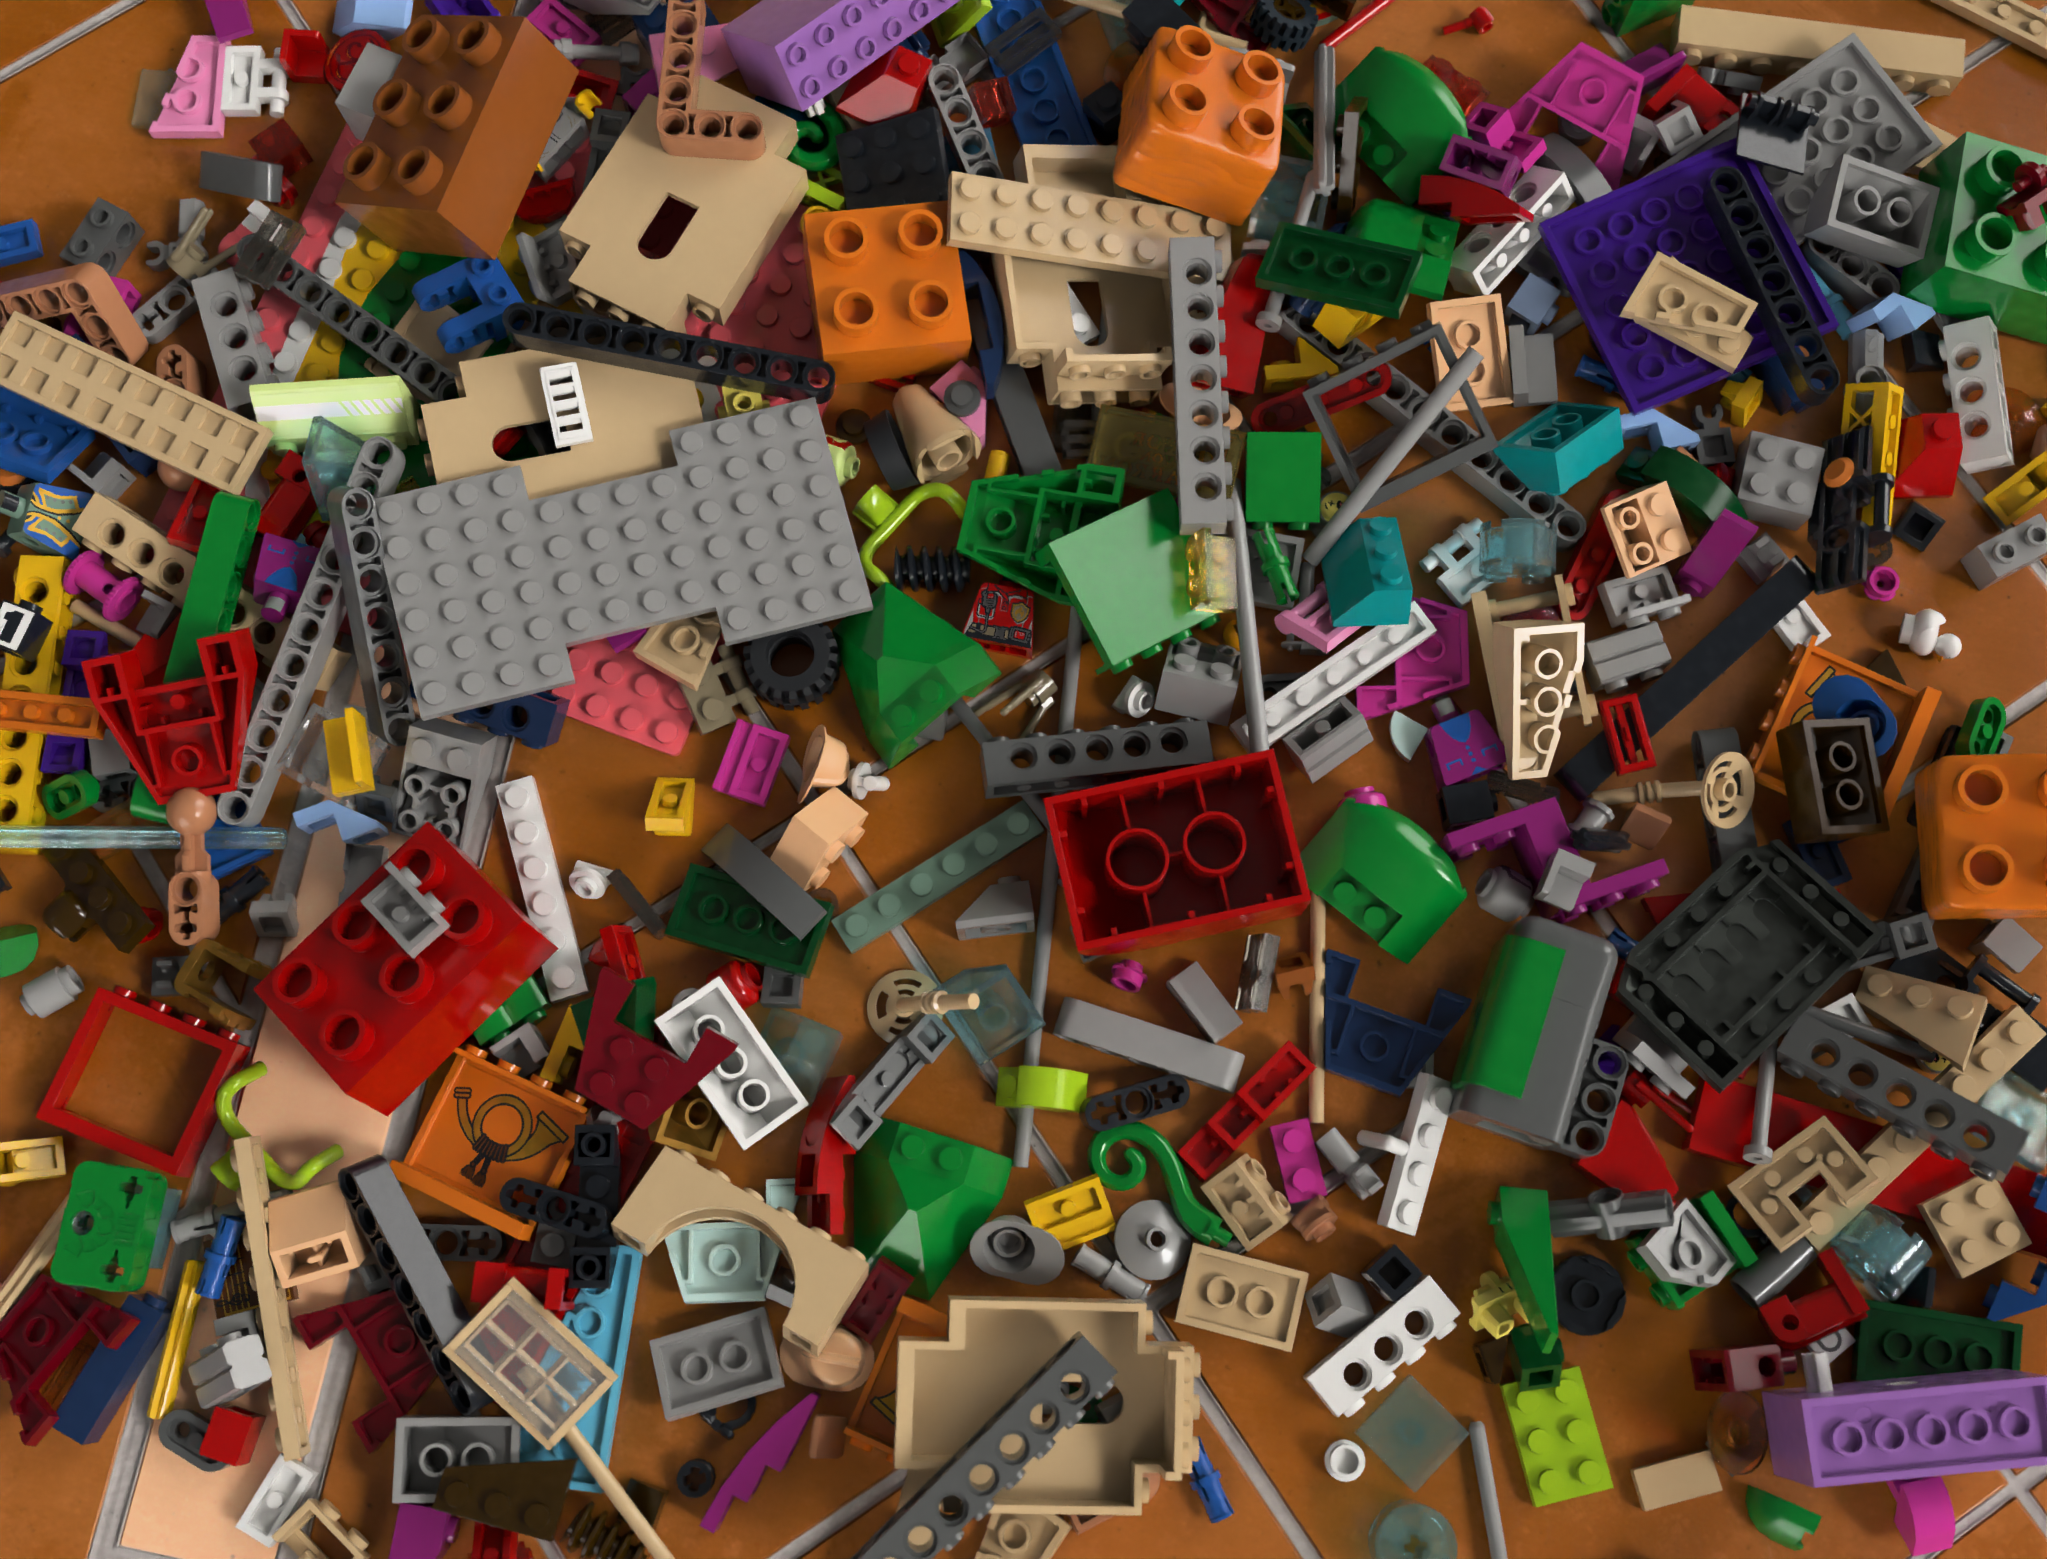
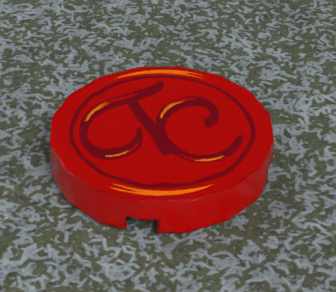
M368 29L353 31L343 36L331 48L326 58L325 73L327 80L338 91L342 90L368 42L392 52L390 45L376 31Z

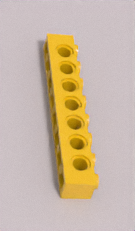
M20 555L19 567L15 569L13 576L16 587L13 603L19 604L20 600L23 599L43 608L41 615L52 621L53 625L35 660L37 662L36 668L30 674H27V670L32 662L4 652L6 659L4 673L0 676V690L62 695L66 668L61 665L67 631L72 630L74 613L70 611V606L76 600L75 594H69L63 588L64 574L72 563L64 556ZM46 591L44 599L37 602L39 595ZM0 730V854L41 855L47 810L42 801V789L45 785L51 783L52 773L40 771L47 738L46 734ZM26 734L27 736L24 744L20 747H17V742L22 735ZM21 770L20 779L12 784L14 774ZM13 807H16L15 816L7 821L8 812Z

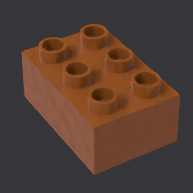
M422 14L404 32L402 47L405 52L393 78L383 84L374 97L373 111L376 114L363 142L353 148L345 159L343 174L346 179L335 203L394 250L495 260L579 70L526 17Z

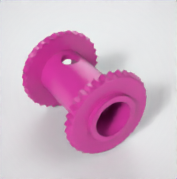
M93 550L85 551L77 556L67 568L63 578V588L72 595L85 591L103 604V617L107 621L116 622L124 619L139 603L142 597L143 583L137 577H127L122 581L103 568L105 563L103 554Z

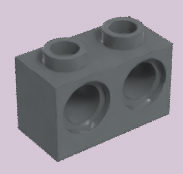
M98 197L59 257L68 266L86 262L98 264L109 276L116 277L145 231L127 211Z

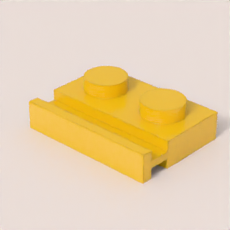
M1097 1173L1023 1201L1032 1226L1051 1233L1060 1242L1063 1250L1115 1231L1116 1223Z

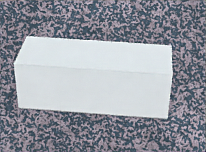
M720 976L654 1020V1023L676 1055L685 1061L689 1059L708 1026L739 1043L736 1050L697 1085L743 1151L809 1105Z

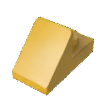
M1297 337L1294 348L1295 363L1279 360L1264 366L1261 378L1262 392L1292 391L1307 385L1309 379L1325 371L1329 375L1339 372L1338 366L1303 338Z
M2047 450L1982 498L2006 527L2047 498Z
M657 777L645 815L646 831H654L655 835L691 836L695 778Z
M569 1004L539 1076L562 1085L565 1078L569 1079L575 1070L578 1060L574 1056L576 1050L583 1051L584 1048L570 1007L573 1004Z
M62 1136L0 1143V1186L11 1187L20 1182L57 1178L66 1175Z

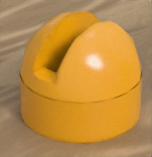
M1232 620L1225 626L1222 639L1225 645L1240 651L1239 638L1234 629L1237 626V620Z

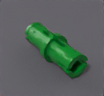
M1265 528L1263 530L1268 544L1264 543L1260 530L1254 533L1251 539L1263 563L1260 567L1263 576L1269 578L1277 604L1285 605L1288 602L1283 589H1287L1291 602L1298 599L1300 594L1288 569L1291 564L1288 557L1283 556L1275 530L1273 528Z

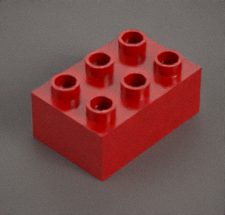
M427 821L253 990L346 1095L388 1117L453 1053L452 1051L456 1047H459L559 948L463 850ZM389 860L399 871L405 865L422 882L416 889L423 896L430 891L446 908L440 915L451 925L414 959L360 902L391 875L384 867Z

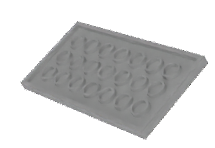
M1853 32L1765 93L1776 98L1783 97L1784 103L1789 99L1793 100L1795 106L1797 104L1814 106L1815 111L1820 113L1817 124L1814 127L1808 126L1804 174L1798 175L1755 162L1799 246L1809 238L1803 236V230L1810 201L1840 155L1846 154L1904 174L1939 150L1943 143ZM1739 112L1646 176L1737 137Z

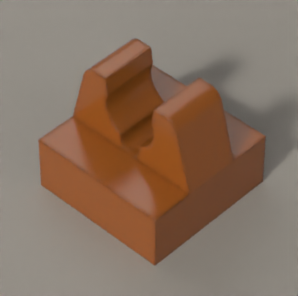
M1305 951L1268 960L1270 974L1283 999H1290L1289 988L1296 984H1301L1305 995L1311 994L1313 980H1316L1314 966Z

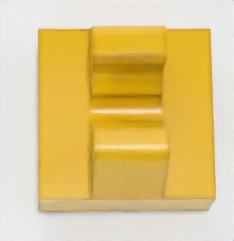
M1749 376L1745 384L1727 380L1720 391V394L1723 395L1720 405L1731 411L1730 423L1744 429L1762 402V380Z

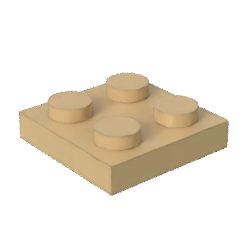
M1974 1176L1917 1204L1920 1213L1956 1278H1965L2032 1244L1996 1179L1989 1182Z

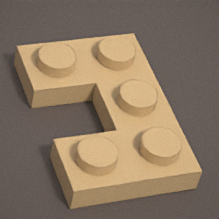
M1824 1115L1774 1151L1771 1163L1756 1164L1727 1185V1187L1774 1246L1782 1253L1814 1230L1810 1222L1788 1196L1820 1174L1847 1206L1879 1183V1178Z

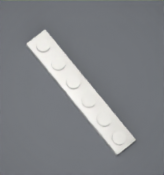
M1415 600L1411 602L1409 624L1377 625L1266 700L1264 703L1269 746L1433 636L1437 629ZM1245 714L1232 723L1229 729L1247 754H1250L1247 715Z
M531 775L496 785L495 788L529 919L559 948L541 965L550 1001L557 1003L591 993L535 778Z

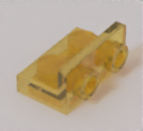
M1203 527L1188 538L1185 547V557L1189 561V578L1186 591L1190 597L1191 610L1232 614L1238 610L1235 538L1213 536L1211 528Z

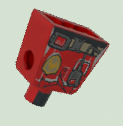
M1000 575L999 584L983 582L962 633L981 644L985 651L1032 659L1034 592L1021 589V584L1003 575Z

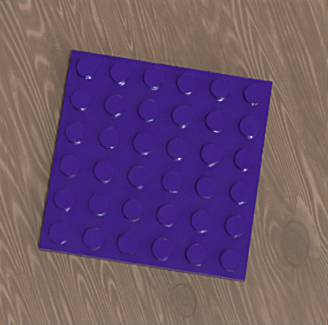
M1737 137L1539 223L1538 231L1629 412L1633 416L1660 407L1777 356L1756 310H1754L1744 327L1754 339L1733 374L1633 322L1634 319L1619 317L1658 251L1669 257L1673 255L1680 263L1749 298L1702 198L1703 191L1712 174L1720 167H1734L1744 176L1821 336L1836 330L1839 326L1831 307L1755 162L1735 157ZM1723 185L1716 186L1720 192L1730 193L1727 187ZM1731 217L1735 224L1740 226L1746 225L1743 219ZM1747 249L1750 256L1762 258L1757 250ZM1763 281V285L1767 289L1772 291L1777 290V287L1774 283L1770 281ZM1779 314V318L1783 322L1793 323V319L1789 315Z

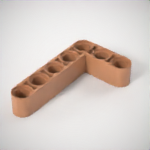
M668 0L656 126L662 148L669 155L678 157L745 161L760 158L765 153L766 140L763 123L757 115L749 112L697 109L706 21L705 1L693 0L684 3L686 0ZM683 32H690L687 35H679ZM679 65H687L684 68H676ZM677 97H684L681 101H672ZM673 130H681L678 134H669ZM710 132H717V133H718L717 135H715V136H713V137H707V136H705L706 134H708V133H710ZM747 134L755 135V136H754L753 138H751V139H743V138H742L743 136H745V135H747Z
M86 262L0 283V328L6 326L14 310L34 320L72 312L92 346L134 366L149 349L145 335L110 276L98 264Z

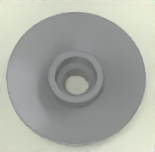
M1145 1200L1130 1206L1119 1218L1114 1231V1247L1119 1261L1131 1274L1145 1280H1160L1173 1275L1184 1265L1190 1252L1191 1235L1180 1224L1170 1204L1159 1200ZM1153 1232H1158L1162 1237V1243L1159 1247H1155L1151 1243L1150 1237Z

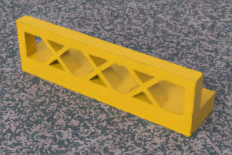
M1891 382L1846 384L1841 434L1861 428L1862 426H1872L1871 475L1890 473L1896 477L1904 388ZM1874 392L1873 405L1861 415L1855 408L1857 393ZM1894 487L1890 489L1889 526H1891ZM1874 496L1871 498V504L1864 506L1862 509L1861 520L1868 526L1873 525Z

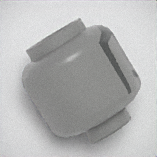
M1504 865L1497 866L1494 869H1486L1475 886L1479 907L1505 922H1511L1519 916H1526L1531 911L1535 902V898L1532 896L1533 886L1531 880Z

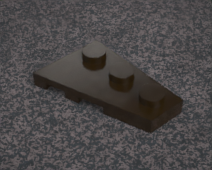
M1354 96L1344 115L1339 114L1337 137H1342V150L1336 151L1335 173L1340 175L1339 188L1335 187L1332 191L1331 209L1337 210L1336 221L1349 222L1355 213L1360 174V163H1356V156H1360L1364 140L1363 127H1359V119L1364 110H1367L1368 97Z
M578 1458L447 1466L444 1469L432 1509L552 1542L557 1531Z

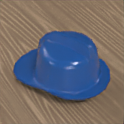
M1850 675L1834 676L1824 681L1816 690L1812 702L1813 714L1816 719L1869 718L1876 757L1885 754L1894 744L1898 733L1897 720L1891 709L1862 679Z

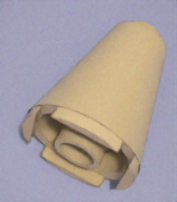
M918 384L905 385L897 391L892 406L913 472L919 482L925 484L924 481H930L931 483L939 482L945 484L963 475L969 469L966 463L974 455L977 460L980 455L982 444L977 434L957 416L951 414L923 386Z

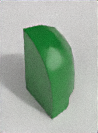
M18 924L0 928V978L24 970L34 960L39 946L37 927L31 924Z
M1750 1485L1747 1487L1745 1500L1749 1518L1757 1530L1770 1540L1793 1551L1801 1550L1804 1546L1803 1542H1801L1804 1533L1807 1532L1814 1535L1822 1516Z

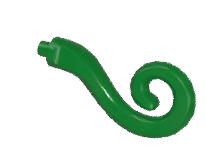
M824 100L826 108H824L825 112L814 116L823 123L828 131L829 143L818 152H806L800 149L796 143L787 157L790 162L805 168L807 171H824L839 162L835 135L845 133L847 130L840 114L826 100ZM803 120L796 122L798 140L802 137H807L815 144L823 141L824 134L815 122Z
M1136 1121L1110 1130L1096 1131L1093 1134L1087 1149V1163L1092 1175L1097 1173L1101 1185L1114 1191H1126L1134 1188L1143 1180L1147 1168L1146 1159L1134 1147H1128L1123 1152L1124 1158L1130 1166L1125 1174L1113 1173L1106 1162L1107 1152L1115 1142L1131 1140L1139 1143L1148 1149L1158 1162L1172 1209L1180 1224L1189 1234L1207 1247L1211 1240L1226 1248L1233 1234L1220 1227L1223 1221L1221 1217L1195 1199L1176 1152L1160 1132L1147 1124Z

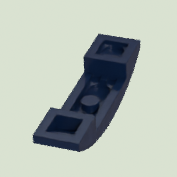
M965 250L959 251L966 301L979 298L990 349L979 350V368L986 399H992L997 392L1003 367L1004 334L1001 311L988 278L975 260Z

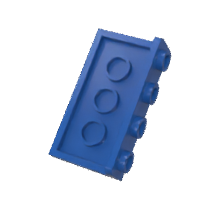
M0 387L1 469L50 484L96 439L94 430Z

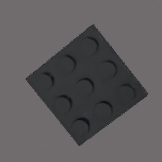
M935 107L835 135L847 210L948 200L949 170L939 110Z

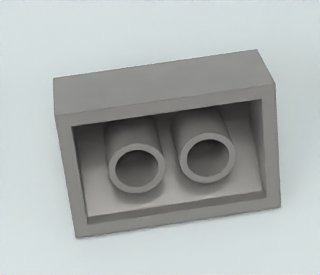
M1842 154L1838 157L1810 201L1803 236L1895 268H1900L1924 258L1940 188Z

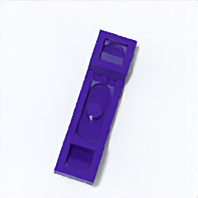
M67 631L61 665L67 669L62 692L63 696L90 698L81 661L108 654V634L105 631ZM47 735L40 771L43 773L68 774L78 769L84 770L90 758L88 739Z

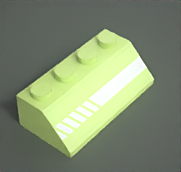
M399 375L249 385V393L256 421L274 433L267 447L273 454L284 457L289 449L295 453L313 452L319 455H329L334 453V450L344 449L360 452L365 441L375 436L387 438L400 450L406 449L408 445H419V430L417 426L419 403Z

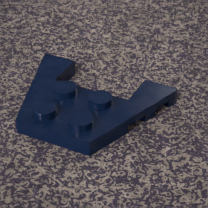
M1327 949L1325 955L1324 1071L1399 1098L1468 1009L1472 999L1438 988L1426 1024L1412 1021L1349 998L1348 996L1361 960Z

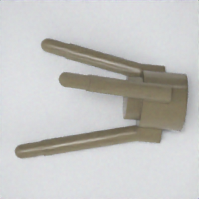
M201 208L177 248L166 259L167 264L185 279L190 280L194 274L198 277H203L211 269L236 254L238 243L204 263L203 258L206 254L194 243L214 213L211 208Z
M1037 668L1029 676L1025 674L1016 684L990 699L973 712L979 717L1018 692V695L1000 710V714L1002 716L1007 715L1023 701L1032 708L1038 704L1037 711L1019 739L1025 738L1033 733L1045 712L1055 703L1051 696L1057 691V686L1048 674Z

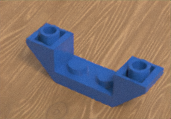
M2037 1174L2029 1196L2036 1198L2033 1206L2046 1213L2047 1174L2046 1176ZM2039 1261L2034 1270L2030 1283L2037 1286L2035 1292L2003 1278L1999 1286L1991 1283L1982 1302V1306L1989 1308L1986 1314L1987 1318L1995 1322L2047 1305V1264Z

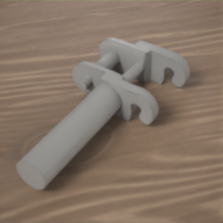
M1309 562L1300 564L1299 603L1314 593L1315 566ZM1313 612L1307 615L1304 619H1307L1309 616H1311ZM1293 633L1287 634L1286 641L1281 642L1282 648L1287 649L1289 652L1293 651V649L1299 650V655H1327L1303 639L1302 641H1294Z

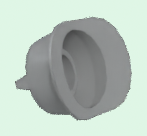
M1002 1215L983 1224L975 1231L970 1241V1255L974 1263L982 1271L1032 1285L1049 1283L1059 1276L1064 1266V1251L1060 1242L1051 1233L1031 1226L1023 1218L1015 1215Z

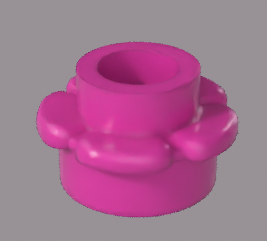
M1877 566L1872 571H1867L1866 582H1863L1862 585L1865 586L1864 593L1868 598L1875 601L1880 599L1882 602H1886L1896 595L1895 591L1899 588L1900 580L1898 574L1892 568ZM1877 582H1882L1883 587H1878Z
M1123 959L1121 963L1112 965L1111 972L1113 975L1111 983L1123 991L1134 993L1140 991L1142 983L1147 982L1148 976L1142 973L1143 966L1140 963L1130 959Z

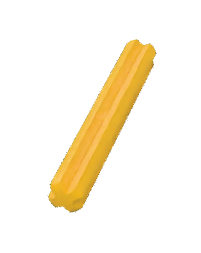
M189 1259L184 1263L147 1409V1417L162 1420L168 1413L173 1411L201 1299L200 1294H196L194 1291L201 1277L204 1261Z

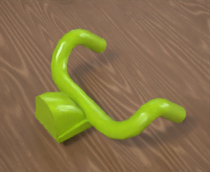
M939 482L926 483L915 488L899 504L876 484L865 493L856 504L852 513L873 531L859 551L860 561L866 578L872 581L878 588L885 582L895 586L888 576L873 564V556L885 540L924 500L932 497L942 498L952 507L960 520L963 521L967 503L952 487Z
M258 1061L232 1075L221 1085L217 1092L215 1100L216 1112L221 1125L233 1140L252 1136L236 1118L232 1108V1098L241 1088L267 1074V1067L262 1061ZM334 1144L313 1156L294 1175H291L284 1171L263 1149L267 1177L278 1187L285 1190L302 1189L319 1171L344 1156V1151L340 1145ZM233 1145L209 1168L221 1183L237 1192V1189L241 1188L239 1174L234 1172L230 1160V1151L234 1148Z

